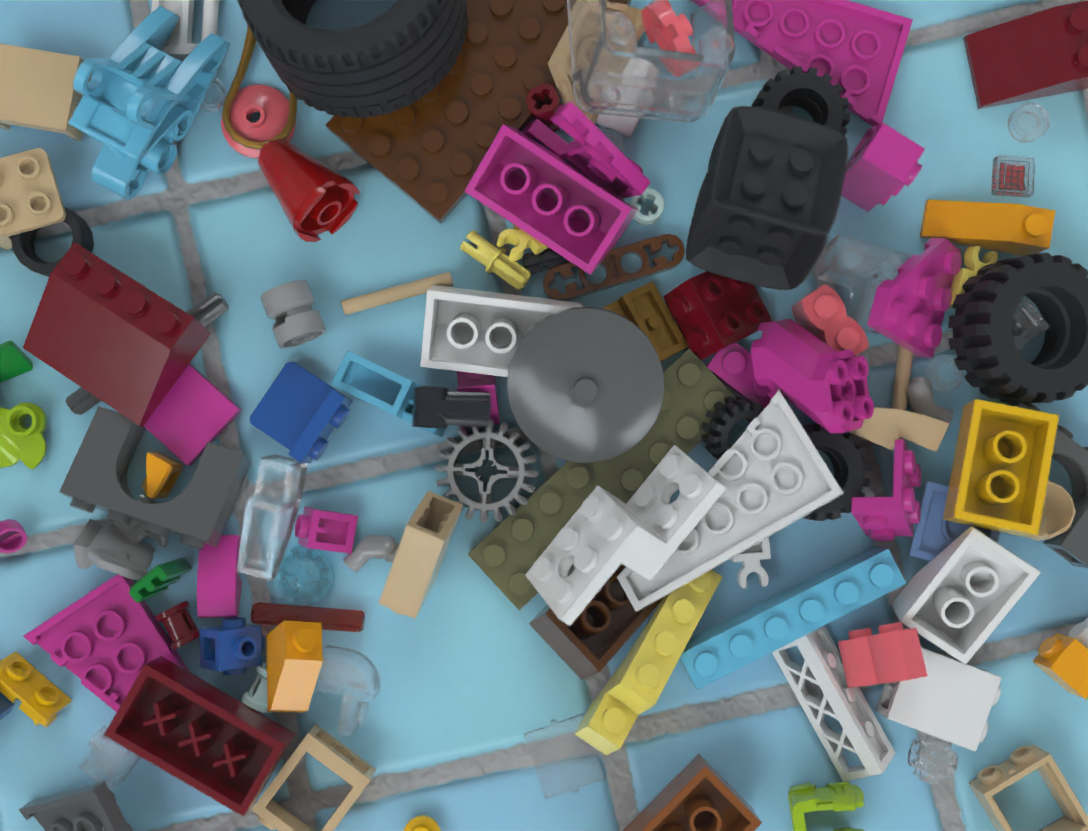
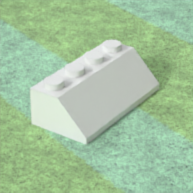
M433 285L427 290L420 367L508 377L510 364L517 347L525 335L537 323L561 310L583 307V303Z

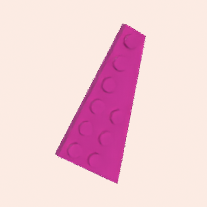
M691 0L790 70L793 67H802V73H806L809 67L818 69L816 75L820 77L827 73L832 77L829 81L830 84L835 86L839 83L843 88L839 96L840 98H848L849 106L847 109L872 127L883 122L913 21L912 19L849 0Z

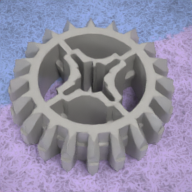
M489 420V426L486 427V431H481L480 427H472L473 434L468 435L466 429L461 426L457 429L458 434L462 438L459 443L450 436L446 439V442L454 448L453 451L450 453L446 450H439L438 455L442 458H447L448 464H438L435 466V470L438 472L447 471V478L437 480V486L449 484L451 490L442 496L447 499L456 496L459 499L457 503L468 506L469 508L465 514L466 519H472L475 510H480V522H487L488 511H493L496 521H501L503 519L501 508L506 507L508 513L513 516L517 511L511 503L516 499L523 506L528 503V500L520 494L522 489L528 492L535 491V486L525 483L526 477H538V471H527L526 464L536 462L537 457L535 455L524 457L522 452L531 447L530 442H524L518 447L515 442L522 433L516 430L510 438L505 436L509 426L505 422L501 424L499 432H493L494 421ZM483 440L481 456L476 462L472 464L457 463L460 455L469 445ZM495 440L506 444L512 450L519 467L502 466L497 462L494 449ZM489 451V460L494 462L492 467L496 465L497 470H506L507 474L490 476L489 482H487V491H485V481L481 480L483 475L478 477L477 472H469L468 468L484 466L485 460H487V452ZM457 475L471 476L477 481L480 493L479 501L470 498L461 489ZM500 478L518 479L514 489L507 497L491 503L493 485Z

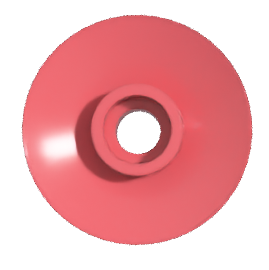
M267 85L244 87L238 90L231 105L229 117L232 126L240 136L247 140L257 142L270 140L278 135L287 123L289 100L280 91ZM260 112L261 117L257 122H249L251 114ZM221 115L222 132L229 145L244 156L259 158L260 150L246 148L231 138L225 130ZM296 119L293 129L291 130L287 138L284 139L288 142H290L293 137L296 126Z

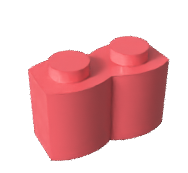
M823 284L792 305V313L797 324L834 350L851 349L854 355L857 356L869 348L864 330L854 319L846 316V309L842 299L828 285Z
M902 622L878 626L879 634L872 635L871 628L849 631L848 640L838 641L848 688L928 676L917 629L903 630Z

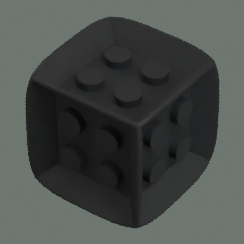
M738 106L731 109L720 128L708 164V172L698 194L687 238L686 260L708 272L752 285L777 290H792L798 287L806 279L821 256L837 215L848 160L847 138L824 125L776 111L749 106Z

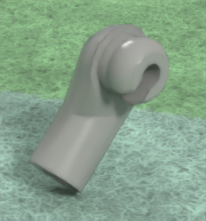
M925 377L913 378L907 388V398L911 411L950 424L953 418V410L935 404L931 382Z
M368 535L355 546L352 554L349 553L343 561L354 572H358L370 558H384L387 562H393L399 544L389 535Z

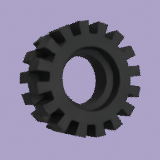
M737 395L736 399L731 396L725 397L726 405L719 401L714 404V407L717 409L715 414L708 410L705 415L711 419L710 423L702 422L701 429L708 433L701 435L702 441L707 444L705 446L707 452L719 460L733 446L730 445L728 437L734 424L742 419H746L750 424L755 417L757 418L765 407L749 398Z

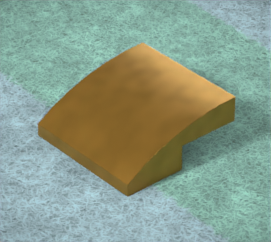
M653 281L603 307V309L616 312L636 324L652 342L660 362L688 347L685 338Z

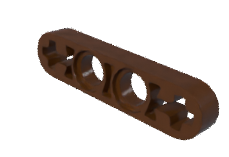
M663 234L613 249L600 263L606 271V278L598 284L590 283L585 277V271L572 262L550 269L544 276V293L549 299L569 301L672 270L679 265L684 257V244L675 235ZM664 243L667 244L668 248L676 249L677 252L673 254L672 261L667 262L665 256L657 257L652 261L655 267L649 268L648 255L644 248H650V255L660 252ZM628 253L636 254L642 261L641 269L635 273L626 272L621 266V258ZM579 269V281L583 289H576L577 282L566 285L565 293L559 294L557 289H550L549 285L554 283V276L560 275L562 280H569L574 278L572 270Z

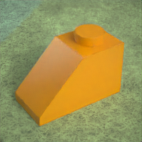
M284 620L267 634V712L305 713L308 711L323 662L322 623Z

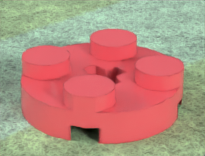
M654 0L645 6V9L641 11L643 27L650 44L657 42L662 52L657 56L664 67L672 75L678 76L699 65V57L688 38L693 34V30L687 17L683 13L676 16L668 0Z

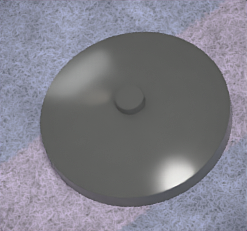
M575 307L561 310L544 318L522 339L509 368L507 382L508 399L519 427L540 449L567 461L579 463L600 462L627 452L638 444L650 431L662 406L664 375L660 359L652 342L631 320L603 308Z

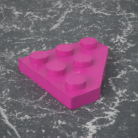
M931 238L924 244L925 251L921 255H912L897 268L898 276L893 280L885 279L877 287L867 323L869 327L918 357L933 359L935 348L939 346L942 339L941 326L944 314L949 309L952 301L950 288L953 277L961 268V250L946 238Z

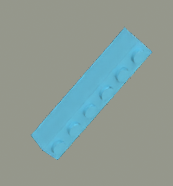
M874 545L690 638L679 659L690 681L698 690L905 585L906 582L889 549Z

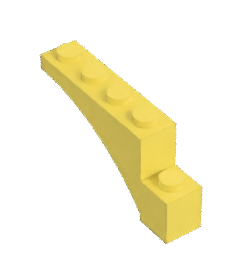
M710 570L662 599L620 666L597 698L592 701L575 732L576 736L606 756L621 749L638 715L655 706L720 583L721 575Z

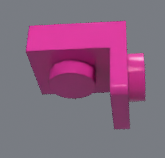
M305 506L303 515H298L295 524V536L299 537L298 544L311 549L352 554L358 516Z

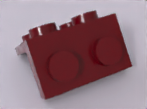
M708 271L686 280L663 296L688 347L701 361L729 345L758 332L760 323L772 321L754 285Z

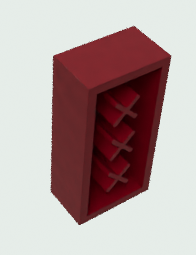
M160 656L143 666L104 736L244 817L257 802L296 733Z

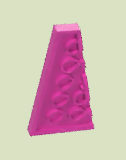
M119 574L23 636L33 645L38 644L51 655L50 659L60 667L65 666L79 677L83 686L116 712L146 663L163 656L189 671L177 650L172 651L170 639L145 600L136 603L128 593L129 589L134 585L133 581Z

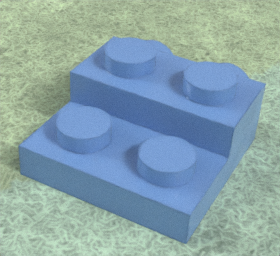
M926 482L920 505L921 521L920 524L915 526L908 556L931 561L971 527L970 525L943 520L949 486ZM974 527L995 542H998L1000 532Z

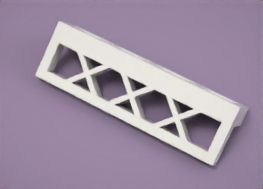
M825 625L773 651V656L843 782L882 774L896 753L860 688L847 687L840 652ZM797 645L805 659L804 665L801 666L791 661L785 649ZM806 680L820 686L824 694L822 700L809 694L805 687ZM825 714L840 722L843 728L841 734L827 727L824 721ZM845 748L857 754L863 765L850 768L842 754L843 749Z

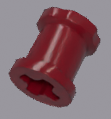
M541 84L533 87L527 94L526 103L530 113L534 115V120H540L553 132L560 130L561 128L550 120L559 106L563 105L560 103L556 88L550 84Z
M188 601L179 603L155 616L158 622H163L173 642L170 645L172 651L200 637V629H197L187 609L190 606Z

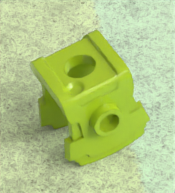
M849 781L827 783L826 787L816 788V785H811V783H804L792 786L788 791L793 831H807L804 816L806 812L819 810L856 811L857 808L864 807L865 804L863 791L855 784L850 785ZM847 827V828L835 829L834 831H865V830Z

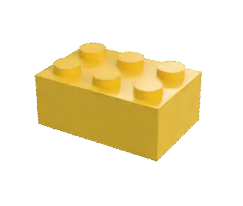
M974 399L964 405L943 520L1022 537L1038 535L1059 415Z

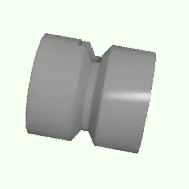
M306 280L285 283L261 295L260 299L267 317L275 320L272 330L279 348L298 346L325 334L326 328L319 311L311 308L315 300Z

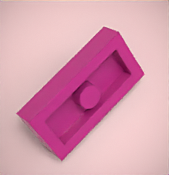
M735 342L717 352L706 365L721 382L738 395L749 398L765 408L770 403L771 398L767 395V392L772 391L767 385L760 386L755 380L751 353Z

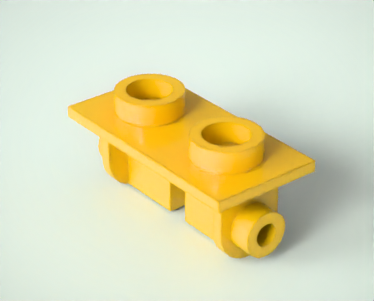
M16 651L0 661V692L12 703L19 699L22 702L19 709L29 716L36 726L41 724L47 728L57 718L56 713L71 703L72 700Z

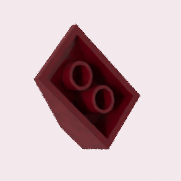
M1088 1L1055 6L968 34L963 38L978 109L1088 88Z

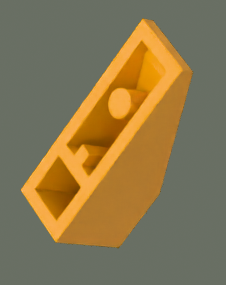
M927 200L925 202L920 238H946L954 244L970 247L978 245L981 249L1020 256L1040 253L1050 248L1055 210L1012 203Z

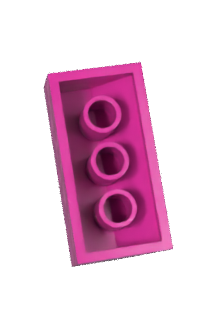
M505 124L500 128L465 189L466 193L590 275L619 241L639 209L520 130Z

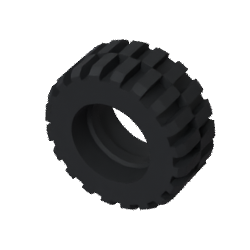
M1035 253L997 261L994 264H989L979 269L977 276L969 277L962 286L965 293L957 294L952 307L956 309L955 315L949 316L948 328H953V338L948 339L950 350L956 351L957 357L954 358V362L958 370H965L967 372L964 376L965 380L972 387H980L981 394L989 398H998L1000 402L1052 403L1054 400L1070 398L1074 395L1075 391H1082L1088 386V270L1079 263L1072 264L1068 257L1062 255L1052 256L1049 253ZM1024 296L1029 298L1038 307L1045 325V339L1042 349L1031 363L1021 356L1012 336L1013 315L1017 305Z

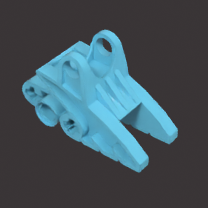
M159 6L128 35L110 58H87L79 66L73 81V89L82 94L83 97L70 118L69 125L103 144L92 169V181L127 200L134 198L138 194L150 170L163 175L171 168L177 154V147L173 144V141H180L188 133L195 119L194 116L198 113L206 96L205 92L209 90L218 71L216 69L221 65L230 46L229 42L211 33L193 49L183 62L163 52V49L167 45L165 42L169 40L179 16L162 6ZM93 73L91 80L87 84L90 75Z

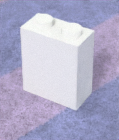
M921 646L928 676L885 683L876 711L887 719L976 752L978 744L986 737L988 731L987 718L991 707L999 700L1001 677L973 665H965L957 659Z

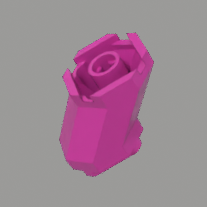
M792 319L760 323L758 331H763L760 339L753 341L750 349L755 380L760 386L767 385L772 391L767 392V395L772 399L780 390L786 400L830 433H845L862 428L864 419H870L874 412V403L869 396L867 376L869 368L866 359L863 356H855L851 349L834 350Z

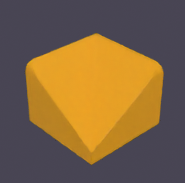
M147 452L146 477L142 483V488L147 497L151 499L167 498L184 465L160 452Z

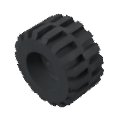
M793 67L789 75L786 70L778 72L774 80L770 78L764 84L752 104V107L778 112L779 108L785 106L800 107L810 114L815 123L829 127L844 136L848 130L845 127L850 122V113L844 112L849 106L848 98H840L839 96L843 88L839 83L835 86L830 84L829 81L832 77L827 73L823 77L816 75L818 69L809 67L806 73H802V67Z
M819 424L804 425L802 427L815 448L821 450L830 458L834 467V478L844 494L802 518L815 521L841 518V513L851 512L852 497H865L861 489L862 487H869L871 479L864 478L865 470H871L870 461L863 462L862 455L867 453L863 446L855 445L854 442L857 438L851 433H830Z

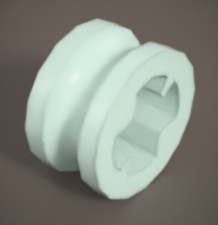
M646 188L642 195L633 196L631 204L639 208L633 220L644 226L657 222L664 210V199L659 192L651 188ZM646 198L654 201L652 208L656 210L655 214L652 215L651 211H649L647 216L640 213L641 206L637 202L642 200L645 203Z

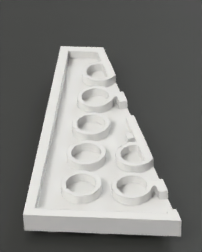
M780 390L770 400V403L757 418L755 417L748 425L747 430L709 470L708 473L726 488L725 491L652 580L646 579L627 566L617 576L636 612L844 494Z

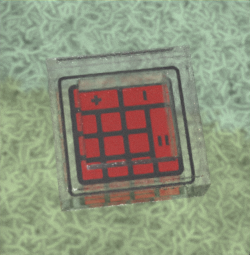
M1006 155L994 157L991 195L1030 197L1033 195L1035 157Z

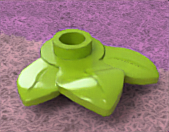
M25 402L17 404L12 409L0 407V468L13 466L21 460L28 468L35 469L44 459L47 444L43 432L47 425V418L40 406ZM28 415L32 417L30 428H27L24 424V420Z

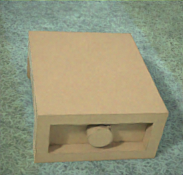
M0 43V128L10 130V125L63 133L73 140L81 141L84 132L69 125V120L83 97L82 94L73 89V81L79 66L84 60L80 56ZM93 73L90 75L87 84L91 80Z

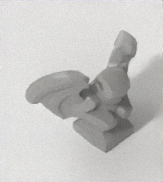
M140 494L138 497L139 502L158 504L153 499L147 497V495ZM90 519L73 544L77 566L81 569H87L95 564L100 569L112 571L121 576L139 581L147 574V569L152 563L153 553L155 552V548L149 544L141 543V540L146 537L153 538L163 548L167 545L169 532L166 538L144 531L145 524L135 520H131L129 526L115 522L102 527L99 521Z

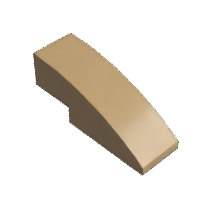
M874 406L872 417L864 419L862 428L849 431V433L892 451L895 439L901 437L937 452L949 423L915 412Z

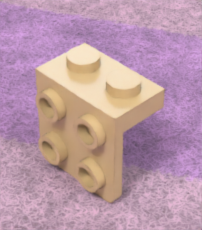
M41 148L0 158V247L9 250L12 249L11 236L64 221L66 218L65 208L49 155Z

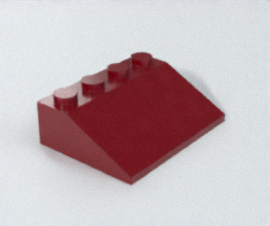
M74 242L49 276L23 349L143 427L211 333L188 313Z

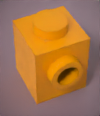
M1060 633L1048 637L1039 646V654L1032 662L1067 692L1087 699L1088 649L1075 638Z

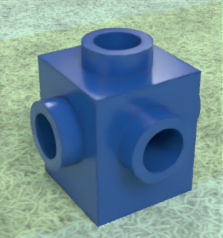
M238 617L222 619V626L199 628L200 668L218 672L223 671V675L233 676L247 673V667L262 665L264 638L261 634V626L246 624V618Z

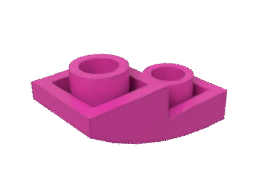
M222 535L217 548L205 544L203 550L199 549L197 571V612L199 618H238L242 588L239 567L243 541L239 535Z

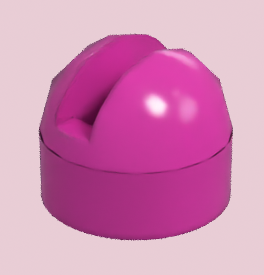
M6 519L0 521V552L13 553L20 550L27 541L24 527L16 520Z

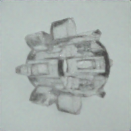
M929 734L926 735V740L916 738L908 752V764L915 768L913 774L918 776L919 780L936 786L939 784L940 777L950 780L955 774L958 765L957 753L950 750L952 743Z

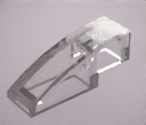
M277 454L259 459L255 495L246 499L237 572L270 581L275 579L298 514L308 463H300L294 458Z

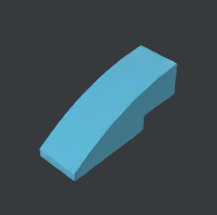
M347 351L331 383L336 388L412 423L414 387L421 385ZM423 428L440 437L443 436L446 428Z

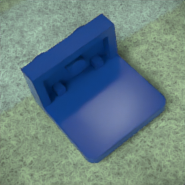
M291 361L285 364L251 414L250 423L289 449L288 455L300 463H311L313 459L317 461L329 445L327 438L334 428H340L351 411L348 407L353 400L299 364Z

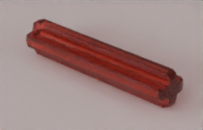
M262 602L253 604L250 615L253 624L278 626L284 620L322 623V630L361 632L365 623V614L360 610Z

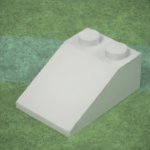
M971 526L917 572L891 605L900 622L910 629L916 628L918 634L966 665L1041 572Z

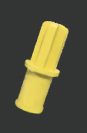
M472 230L466 238L476 244L478 248L463 240L460 250L466 252L485 266V271L488 274L493 272L516 290H521L529 282L531 277L530 271L516 261L511 262L508 259L509 256L506 254L505 248L501 247L498 249L475 230Z

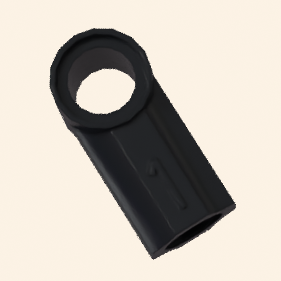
M414 387L412 426L422 428H448V425L488 427L491 406L490 393L449 391L448 388Z

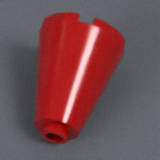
M284 139L269 141L261 148L258 165L292 228L305 242L320 241L322 239L318 236L326 230L333 234L350 219L358 205L354 195L355 193L359 194V189L351 180Z

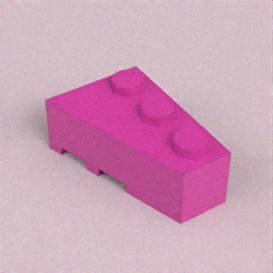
M885 123L869 127L847 161L841 196L867 212L877 204L884 206L892 195L896 196L904 185L909 186L922 168L918 160L925 151V148Z

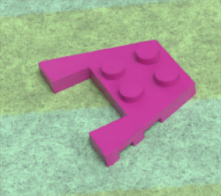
M571 101L559 106L550 120L575 139V141L567 143L538 119L529 122L522 131L533 140L537 138L550 151L562 159L566 158L579 170L622 198L642 195L650 184V181L643 174V169L637 163L628 159Z

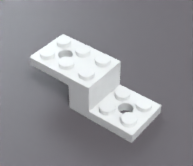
M674 445L627 504L597 485L525 576L558 619L571 625L621 563L651 581L726 488L685 452ZM680 490L678 498L673 503H670L673 493ZM574 564L575 569L570 576H568V571L570 567Z

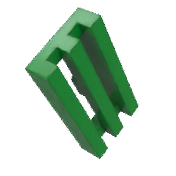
M184 558L157 565L135 583L128 593L136 603L164 593L169 588L168 585L178 581L181 578L180 575L187 573L192 567Z

